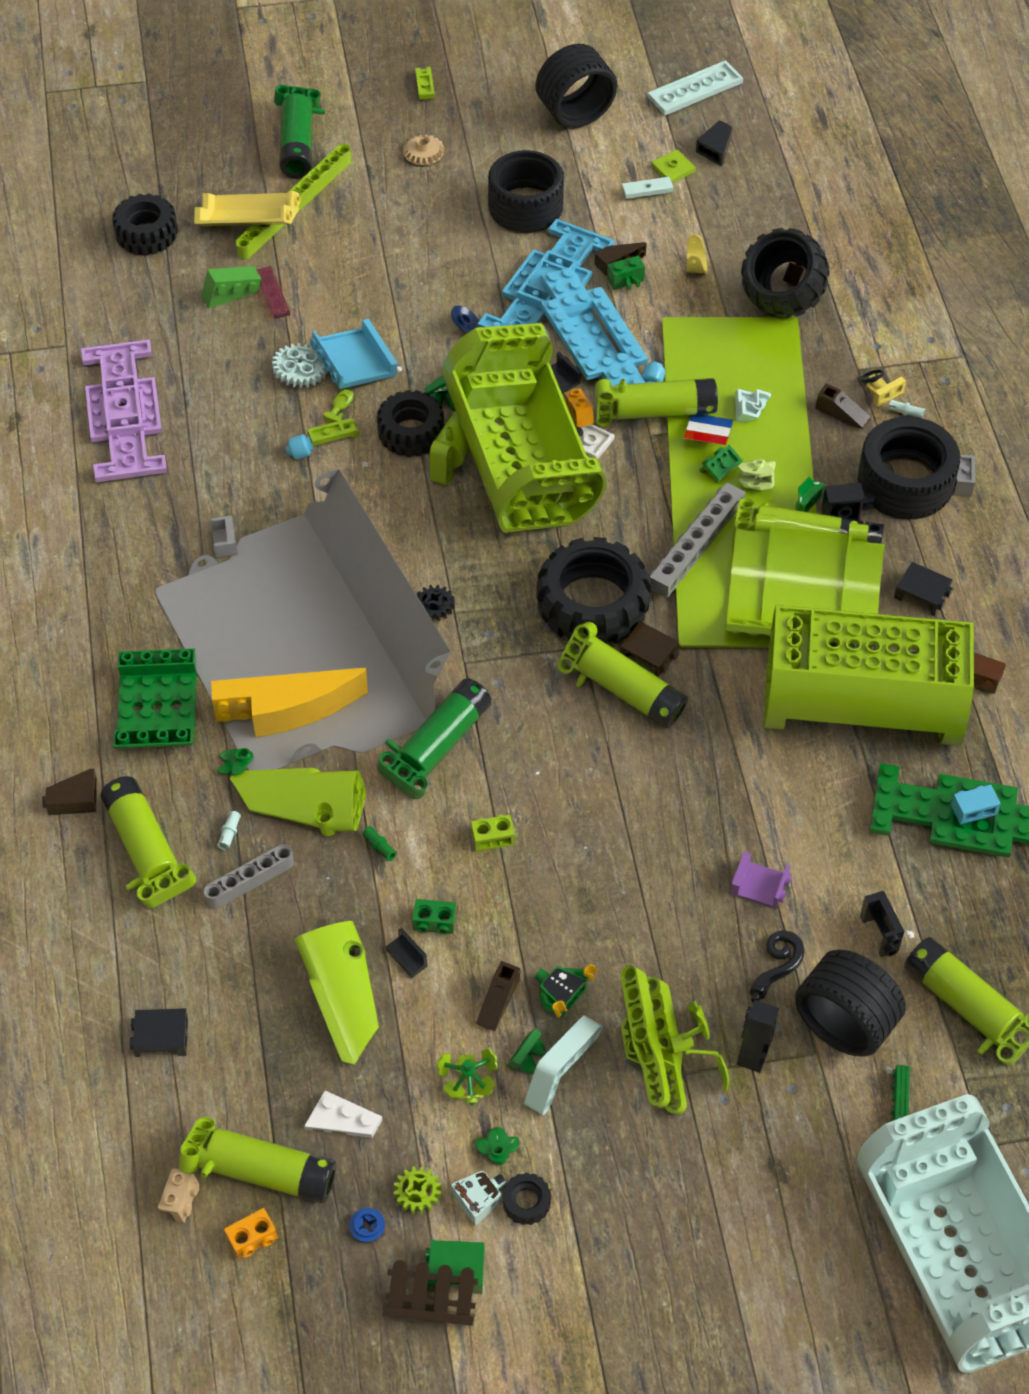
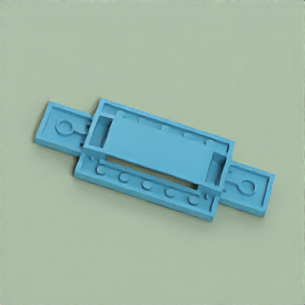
M572 267L542 274L541 281L553 299L542 302L541 308L585 379L589 380L597 377L600 380L607 379L611 382L612 386L619 384L620 379H625L626 384L646 383L636 366L647 364L648 358L603 288L598 287L586 290ZM593 308L595 309L596 313L604 323L605 327L613 337L614 341L616 342L622 353H618L613 344L611 343L610 339L608 338L603 328L601 327V325L595 318L594 314L592 313Z

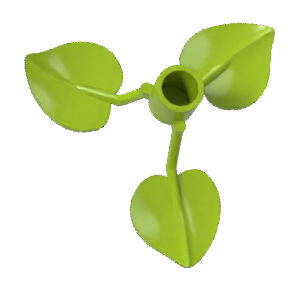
M692 1001L686 1008L696 1020L698 1027L687 1033L669 1037L672 1052L676 1054L685 1051L686 1055H713L723 1081L722 1093H724L729 1087V1073L722 1055H719L717 1051L691 1049L694 1046L692 1036L701 1032L706 1040L710 1039L709 1026L703 1009L696 1001Z

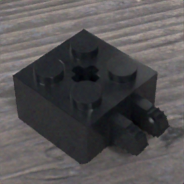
M861 483L825 486L821 506L822 515L860 520L862 510L873 508V501L876 495L872 492H863Z

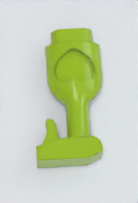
M347 389L340 391L333 400V409L323 414L324 421L327 423L341 421L343 413H340L338 416L337 414L340 410L346 409L354 399V393Z

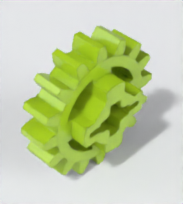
M412 1166V1172H408L405 1169L404 1177L401 1175L397 1176L399 1183H394V1189L396 1190L394 1191V1198H398V1206L403 1204V1211H407L410 1208L412 1215L415 1214L416 1210H419L422 1215L423 1209L426 1208L428 1211H432L431 1204L438 1205L437 1198H441V1191H439L441 1183L438 1182L437 1175L432 1176L431 1169L424 1172V1166H421L420 1170L416 1171L415 1166ZM407 1183L408 1188H406L405 1192L403 1193V1188ZM432 1188V1193L428 1197L427 1193L430 1192V1189Z

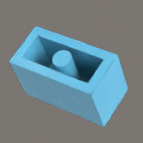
M992 785L978 786L969 791H959L954 794L951 803L960 825L997 815L1001 805Z

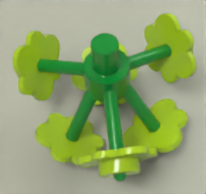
M490 1048L481 1051L482 1057L480 1062L475 1061V1057L471 1053L466 1054V1056L460 1055L455 1064L450 1062V1053H443L436 1064L438 1075L446 1077L450 1068L460 1072L458 1081H447L446 1085L443 1086V1091L447 1093L449 1098L459 1101L463 1100L465 1104L473 1105L478 1103V1099L484 1098V1095L489 1096L493 1092L495 1082L492 1078L486 1076L482 1080L476 1074V1068L482 1065L487 1066L489 1071L498 1069L497 1056ZM472 1078H474L477 1081L476 1086L473 1089L471 1080ZM464 1079H467L469 1096H464L466 1090L462 1088L461 1084Z

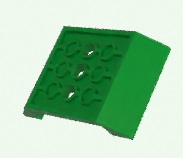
M195 648L119 651L117 730H114L113 748L193 745L195 741L197 695ZM175 704L181 705L179 709H172V706ZM156 705L162 706L159 710L152 709ZM136 706H142V707H143V708H142L141 710H139V711H134V710H133L134 707H136Z

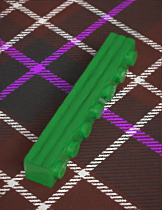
M896 1065V1068L892 1071V1077H894L892 1089H894V1094L892 1093L891 1101L894 1102V1106L891 1107V1114H893L891 1121L909 1115L910 1066Z

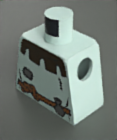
M480 1171L451 1185V1194L476 1226L500 1204L501 1193L499 1189L505 1186L506 1180L500 1173L490 1179L484 1171Z

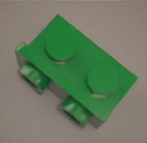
M730 445L726 448L721 446L714 452V458L709 456L702 462L704 466L699 470L701 472L706 470L717 483L743 460Z

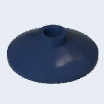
M460 305L453 307L451 317L458 328L466 333L478 328L479 320L471 310Z

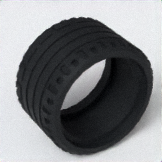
M578 43L559 49L544 62L536 78L535 90L539 99L560 125L567 128H578L596 121L609 109L617 93L618 81L613 71L593 47ZM588 76L587 80L580 88H578L573 93L564 96L568 89L574 83H576L583 77Z
M519 150L501 156L490 167L488 172V207L492 218L502 227L516 232H536L551 226L556 218L559 219L561 216L564 199V172L555 159L538 151ZM519 187H532L544 192L524 196L508 191Z
M832 950L826 953L795 992L796 1007L805 1024L828 1045L852 1056L866 1057L874 1054L902 1019L906 1011L903 994L893 978L872 960L849 950Z

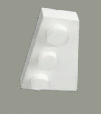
M324 1091L304 1127L305 1130L311 1131L317 1129L324 1130L327 1133L341 1132L351 1136L373 1138L382 1122V1116Z

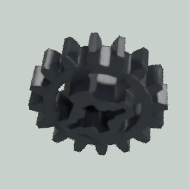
M438 584L436 588L429 585V589L423 587V592H417L418 599L432 621L434 618L440 621V617L447 619V614L452 615V609H455V597L452 596L451 590L446 592L445 586L440 589Z

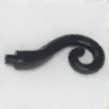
M786 930L777 931L768 938L766 944L767 952L773 958L786 959L791 953L788 946L778 950L775 944L779 941L790 943L794 948V953L787 963L768 970L756 978L749 991L752 995L751 1001L753 1003L755 1000L764 999L772 983L789 975L802 963L804 945L799 936L794 932Z

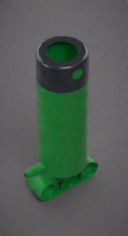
M277 85L275 88L273 101L275 105L281 107L279 165L282 173L290 178L305 177L312 168L313 114H325L326 111L319 108L321 93L316 89L288 85Z
M463 679L402 747L390 739L385 741V744L396 754L390 751L383 752L377 763L378 772L411 798L421 799L428 786L426 777L491 705L492 699L488 691L473 679ZM383 762H389L391 765H385ZM403 773L406 777H401L398 774ZM414 785H418L422 789H416Z

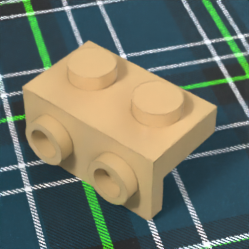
M175 1168L170 1172L158 1209L170 1212L176 1222L185 1223L187 1216L191 1214L193 1198L199 1191V1183L193 1173L181 1172Z

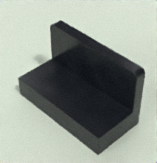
M403 928L398 929V938L385 946L386 951L413 978L428 967L427 955Z

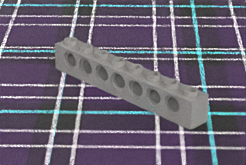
M727 482L722 488L720 487L717 490L713 500L710 499L704 511L699 512L695 522L690 523L687 532L684 535H680L677 544L669 549L665 559L662 558L656 570L650 572L651 590L666 598L671 595L736 514L740 499L745 498V491Z

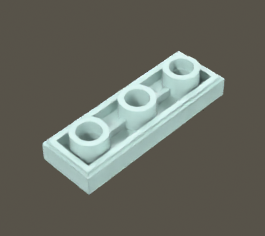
M670 177L623 183L622 189L626 199H633L635 197L673 192V185Z

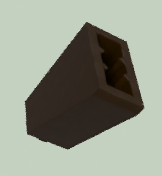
M88 769L47 787L46 796L42 797L43 808L47 809L48 815L96 812L97 777L95 769Z

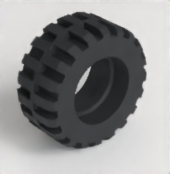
M150 193L146 195L137 194L138 196L132 195L127 200L121 201V205L118 204L112 215L117 242L126 251L137 255L140 253L143 255H148L149 253L156 254L160 250H165L167 246L169 247L173 243L178 233L175 210L172 204L156 194L155 196ZM146 222H151V223H152V224L146 225V226H137V225H139V224H141V223H146Z
M405 390L402 393L400 391L395 393L394 396H389L387 401L384 400L377 412L379 440H381L384 447H388L389 451L392 453L396 452L400 456L412 457V455H416L417 457L421 456L422 453H429L432 443L445 425L444 411L438 400L418 390H415V392ZM405 420H419L423 422V424L416 427L399 425L400 422Z

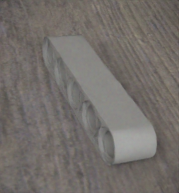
M286 844L279 845L209 883L204 888L207 906L212 909L220 908L290 869L294 864L292 848Z

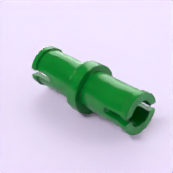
M372 826L367 827L363 831V836L372 844V848L375 851H379L387 861H391L396 857L397 851Z

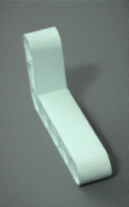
M583 1015L542 1057L535 1069L524 1102L525 1106L542 1116L546 1114L552 1104L560 1078L596 1041L603 1027L601 1024Z

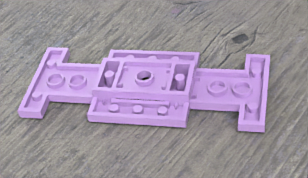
M150 339L81 348L83 366L100 364L102 384L85 386L91 442L109 440L111 462L93 464L95 481L103 482L167 473L165 455L147 457L145 435L162 433L155 377L137 378L135 359L152 357ZM121 403H126L124 406H119Z

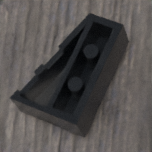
M757 1000L754 1001L752 1007L748 1006L741 1035L743 1040L736 1065L761 1073L774 1037L779 1008Z

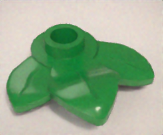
M248 748L230 749L222 752L219 755L225 762L217 771L224 775L233 773L234 776L239 775L253 761L254 755Z
M500 1127L492 1128L488 1133V1138H477L475 1141L478 1152L488 1156L494 1165L506 1163L509 1154L516 1151L519 1146L518 1137H507L505 1130Z

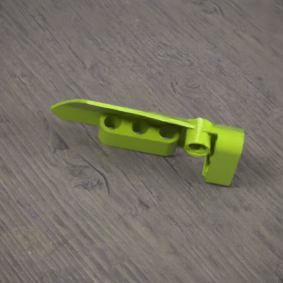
M315 768L245 770L239 775L230 777L231 782L250 812L319 828L324 836H332L337 831L348 832L357 831L366 799V788L358 770L320 772Z
M345 921L302 934L295 938V943L342 1062L355 1065L365 1047L379 1029L366 962V951L353 921ZM358 948L361 950L357 957L351 956L353 949Z

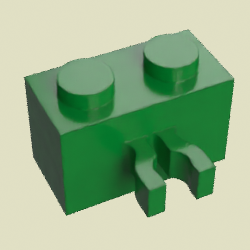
M639 255L608 264L607 280L613 290L627 287L628 290H631L632 284H635L638 288L640 287V282L644 281L645 265Z

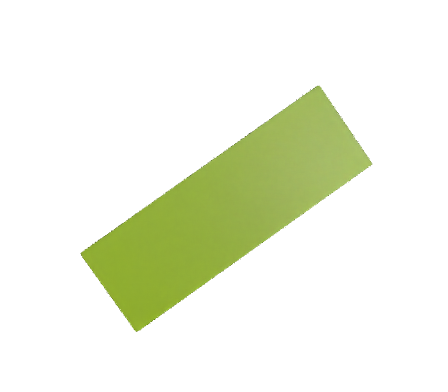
M664 317L662 319L664 366L666 371L665 381L714 378L718 390V409L714 414L702 415L733 420L726 445L684 438L691 415L667 417L674 546L677 544L680 535H684L687 532L690 523L695 522L699 512L704 511L710 499L713 500L717 490L720 487L722 488L726 482L745 491V498L754 500L755 506L768 503L770 507L796 510L795 504L798 501V487L808 477L814 480L798 318ZM737 389L752 393L758 389L771 393V397L767 400L757 420L750 422L736 421L735 392ZM730 445L743 460L741 463L765 459V462L775 461V485L771 489L764 490L743 487L739 483L742 473L738 470V466L717 483L706 470L701 472L699 469L704 466L702 462L709 456L711 458L715 457L714 452L721 446L726 448ZM816 504L808 511L809 513L817 514ZM736 514L676 587L678 641L681 648H769L770 637L767 635L752 636L744 632L733 634L730 631H726L735 543L733 541V531Z

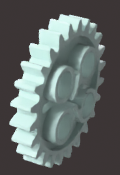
M300 343L297 346L291 344L290 348L285 345V349L280 348L279 352H275V357H273V374H276V378H280V382L286 381L287 386L292 383L293 387L299 385L302 388L303 385H306L309 388L310 383L314 386L316 381L321 383V378L325 379V374H327L322 360H319L317 352L312 347L308 348L307 344L301 346Z

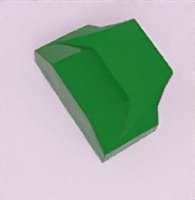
M808 477L798 487V501L795 504L796 511L808 512L823 496L825 484L816 482Z

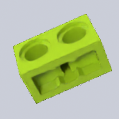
M498 815L493 818H480L471 821V833L476 852L515 845V833L510 815Z

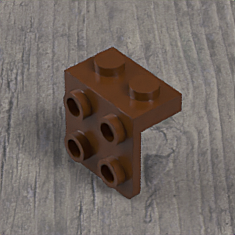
M974 652V687L995 694L1006 664Z

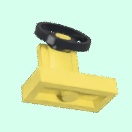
M875 369L864 373L860 379L861 382L867 383L866 387L874 394L873 404L878 407L904 393L906 380L902 376L887 384L881 379L885 375L884 370Z

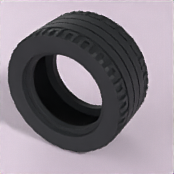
M895 417L875 426L866 436L862 448L857 480L858 483H861L863 492H872L876 495L873 507L885 515L900 519L924 518L941 510L951 499L960 466V450L952 435L942 426L920 417ZM896 457H908L925 463L934 473L919 479L905 478L892 473L883 463Z

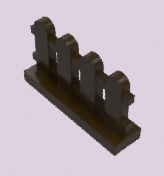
M397 1260L393 1264V1269H388L387 1275L392 1276L390 1293H385V1299H389V1304L383 1306L382 1316L474 1325L475 1314L470 1312L471 1309L476 1308V1302H472L473 1285H478V1279L474 1278L472 1268H463L460 1277L452 1276V1269L449 1265H442L438 1269V1274L429 1273V1266L425 1262L418 1263L415 1272L407 1271V1264L404 1260ZM406 1277L414 1278L413 1295H404ZM428 1280L437 1281L435 1298L427 1297ZM451 1282L459 1283L458 1300H449ZM403 1301L412 1302L411 1306H403ZM426 1304H434V1309L425 1308ZM448 1306L457 1307V1311H448Z

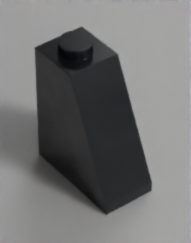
M721 120L716 122L697 139L696 153L722 166L731 141L732 126Z

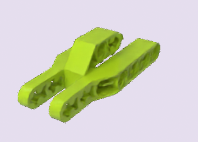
M627 965L621 971V982L628 1015L621 1024L626 1058L642 1066L649 1103L659 1108L665 1107L672 1114L681 1115L686 1110L687 1101L681 1076L682 1052L673 1054L669 1042V1037L678 1035L669 985L656 977L647 978L643 970Z

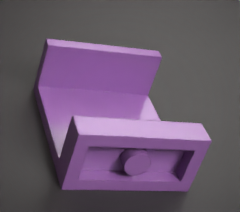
M744 851L731 885L730 894L777 909L779 902L783 903L786 895L784 887L785 885L789 886L792 875L789 874L790 866L786 865L784 873L750 862L751 853Z

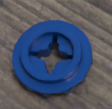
M373 1208L358 1210L350 1220L351 1235L357 1241L360 1240L365 1243L375 1242L377 1238L383 1235L385 1228L384 1217ZM363 1219H365V1221L368 1224L373 1223L371 1225V1232H369L366 1228L361 1229L364 1227Z

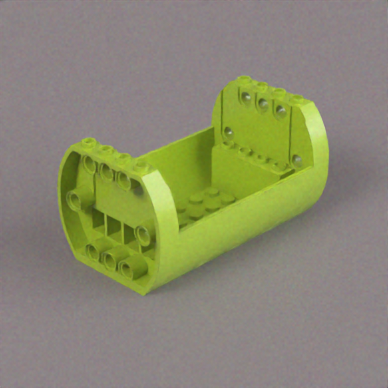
M542 323L475 328L464 335L451 348L442 367L443 379L496 519L504 533L569 526L584 517L596 506L604 494L607 485L599 460L587 457L550 365L553 348ZM495 421L500 422L502 426H499ZM500 436H505L508 440H504ZM506 451H511L514 455H510ZM512 465L517 466L519 469L516 470Z
M775 605L767 659L763 728L784 730L786 719L938 732V737H940L939 744L960 746L962 744L969 721L974 690L973 622ZM830 642H835V643H837L839 646H837V647H832V646L829 645V643H830ZM856 644L858 648L853 649L849 645ZM869 646H876L878 650H871ZM893 647L896 648L898 651L891 652L888 648ZM914 649V650H916L918 653H917V654H912V653H910L908 650Z

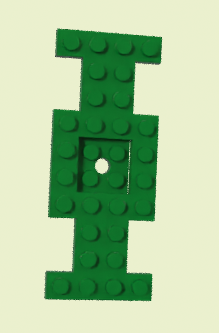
M880 763L870 833L889 836L892 820L931 826L929 841L931 844L1008 858L1011 855L1012 841L1029 844V806L1016 804L1018 787L939 773L937 788L931 789L898 783L900 766ZM992 785L1001 803L998 814L979 819L977 822H968L960 825L951 806L954 794L959 791H969L978 786Z

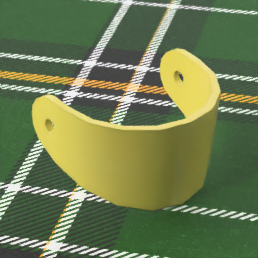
M693 234L688 238L687 273H707V260L703 242L699 235Z

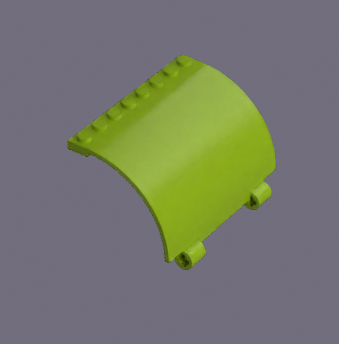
M756 514L755 531L736 529L726 631H730L733 634L744 632L752 636L763 634L770 637L775 605L878 614L885 544L867 542L868 525L849 523L848 533L774 526L775 515Z

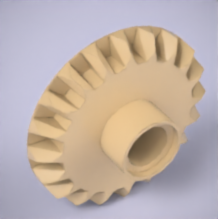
M420 134L418 137L414 136L405 142L403 155L413 164L430 165L443 157L444 145L442 141L434 138L433 135L429 137L427 134L425 136Z

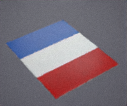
M702 414L691 415L684 438L726 445L733 420Z

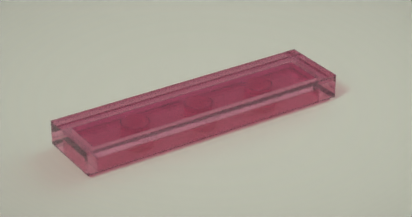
M271 266L256 269L261 277L260 287L274 319L290 316L289 307Z

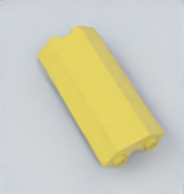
M289 191V193L238 195L203 193V208L195 207L194 224L199 226L291 224L299 210L300 196L295 191Z

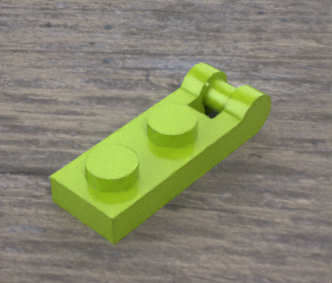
M426 67V69L415 68L419 100L435 99L431 67Z
M353 418L307 429L313 446L347 437L356 438L360 435Z

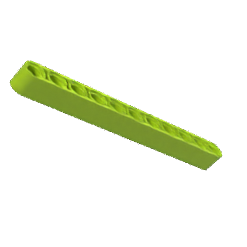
M348 144L338 145L289 190L299 193L300 204L298 212L351 163V147ZM285 224L252 225L236 240L237 256L240 259L250 258Z

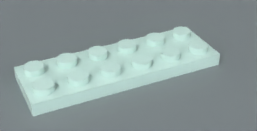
M725 60L648 92V99L664 115H667L743 83V77Z

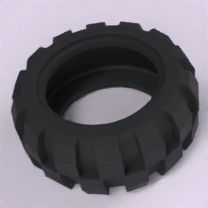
M593 537V541H584L583 538L570 541L569 546L566 548L561 545L550 554L549 559L542 564L538 573L536 599L538 600L540 615L546 623L548 622V627L559 637L566 635L568 641L577 626L586 622H592L597 627L596 637L606 644L607 641L611 640L617 643L630 635V631H633L640 621H644L645 614L649 610L651 582L645 565L636 553L629 554L630 550L627 546L617 541L614 544L608 543L606 538ZM586 577H599L615 583L624 594L620 599L609 605L590 607L574 602L566 596L563 590L575 580ZM584 628V634L588 636V631Z

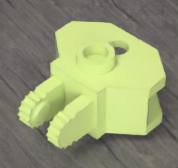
M765 459L741 463L738 466V470L742 473L739 483L743 487L751 489H771L775 485L774 470L776 462L771 460L770 462H765Z

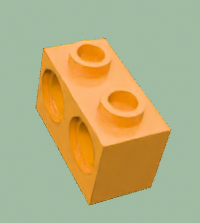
M573 389L565 392V403L574 424L577 427L594 424L593 406L581 389Z
M264 1208L224 1228L226 1238L237 1259L251 1256L255 1250L262 1246L267 1247L278 1238L276 1229ZM261 1227L267 1228V1230L263 1233L257 1232V1230ZM240 1238L247 1239L245 1243H237V1240Z

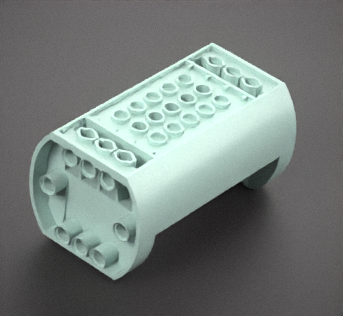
M969 1094L884 1124L865 1141L859 1150L856 1160L958 1369L965 1373H972L1029 1350V1204L988 1129L989 1120L978 1099ZM942 1209L946 1216L938 1217L935 1215L934 1210ZM944 1229H953L956 1233V1236H946V1234L944 1233ZM962 1248L966 1252V1256L958 1257L954 1249ZM972 1268L975 1270L976 1276L968 1277L964 1270ZM975 1289H984L987 1296L985 1298L978 1297L975 1294Z

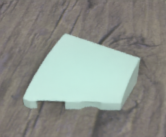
M737 389L735 392L736 421L750 422L757 420L767 400L771 397V393L758 389L754 393Z

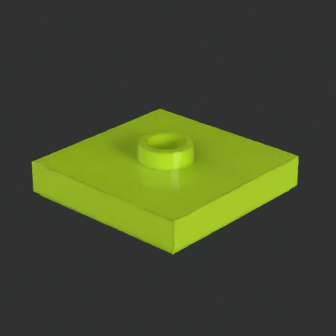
M678 150L651 161V166L663 178L670 177L672 183L696 172V167Z

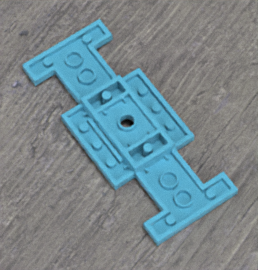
M556 218L549 228V234L559 237V241L551 251L548 250L546 253L532 250L502 290V296L513 300V303L502 318L485 313L478 323V328L540 323L545 316L541 303L553 299L541 281V275L572 267L585 287L592 278V271L582 268L581 265L592 250L599 251L607 246L615 245V240Z

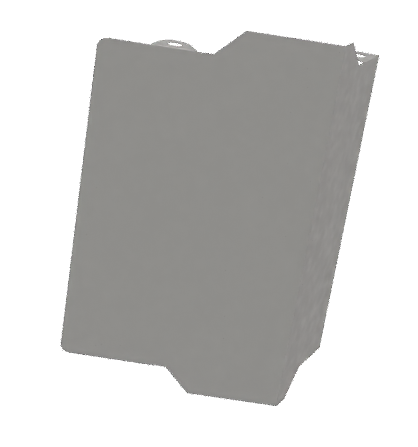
M340 469L324 473L315 481V488L328 493L325 501L309 503L304 514L240 538L237 544L238 555H232L227 561L218 563L212 556H200L192 563L188 576L162 585L155 591L184 649L195 648L197 673L211 700V681L366 667L368 693L336 713L314 723L278 734L255 737L253 719L224 722L237 749L248 748L253 753V761L247 765L249 770L278 769L331 746L364 753L385 744L387 739L393 741L416 731L435 711L434 683L451 651ZM327 477L330 479L327 484L320 485V481L323 478ZM207 560L206 565L202 567L197 566L199 561Z

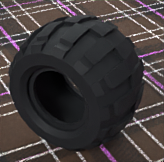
M783 228L772 229L771 233L766 235L763 233L757 237V242L754 245L751 244L745 253L746 259H743L741 267L744 291L751 302L768 315L775 314L779 318H788L791 315L800 316L805 314L807 309L810 307L814 308L819 303L820 296L824 295L827 289L829 263L825 253L813 237L808 234L805 235L800 230L793 228L788 230ZM787 262H795L806 269V274L802 281L792 289L782 292H774L770 284L771 276L780 265Z

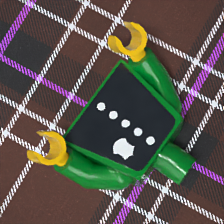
M593 964L587 965L582 969L557 966L550 974L541 968L536 973L535 979L541 983L539 999L543 1009L556 1014L558 1018H563L587 990L586 979L594 981L595 977L593 974L599 973Z

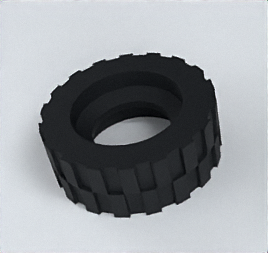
M529 1172L519 1173L515 1177L510 1178L503 1190V1209L507 1216L513 1219L514 1222L521 1223V1225H533V1223H538L547 1216L551 1204V1191L547 1182L541 1176L538 1177L537 1174H529ZM523 1189L533 1190L538 1197L536 1205L529 1209L520 1207L516 1202L518 1192Z

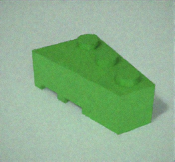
M254 266L208 269L201 296L209 309L258 292L261 277Z

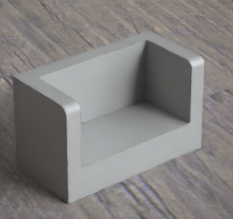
M961 455L954 495L972 497L975 486V456Z
M232 515L211 518L214 539L213 548L216 558L238 555Z

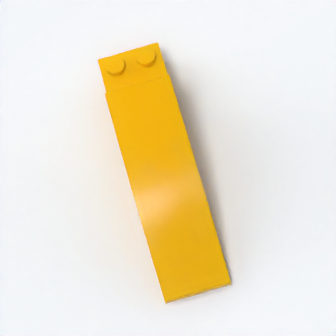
M366 667L211 681L212 703L216 722L253 719L255 737L278 734L314 723L336 713L368 693Z

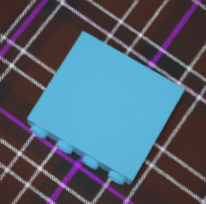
M369 319L362 320V327L359 329L319 337L315 330L312 332V338L310 339L311 347L315 349L319 360H322L326 371L330 373L332 381L336 383L339 389L396 376L398 363Z

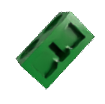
M415 899L412 918L413 930L421 933L454 934L457 913L456 903Z

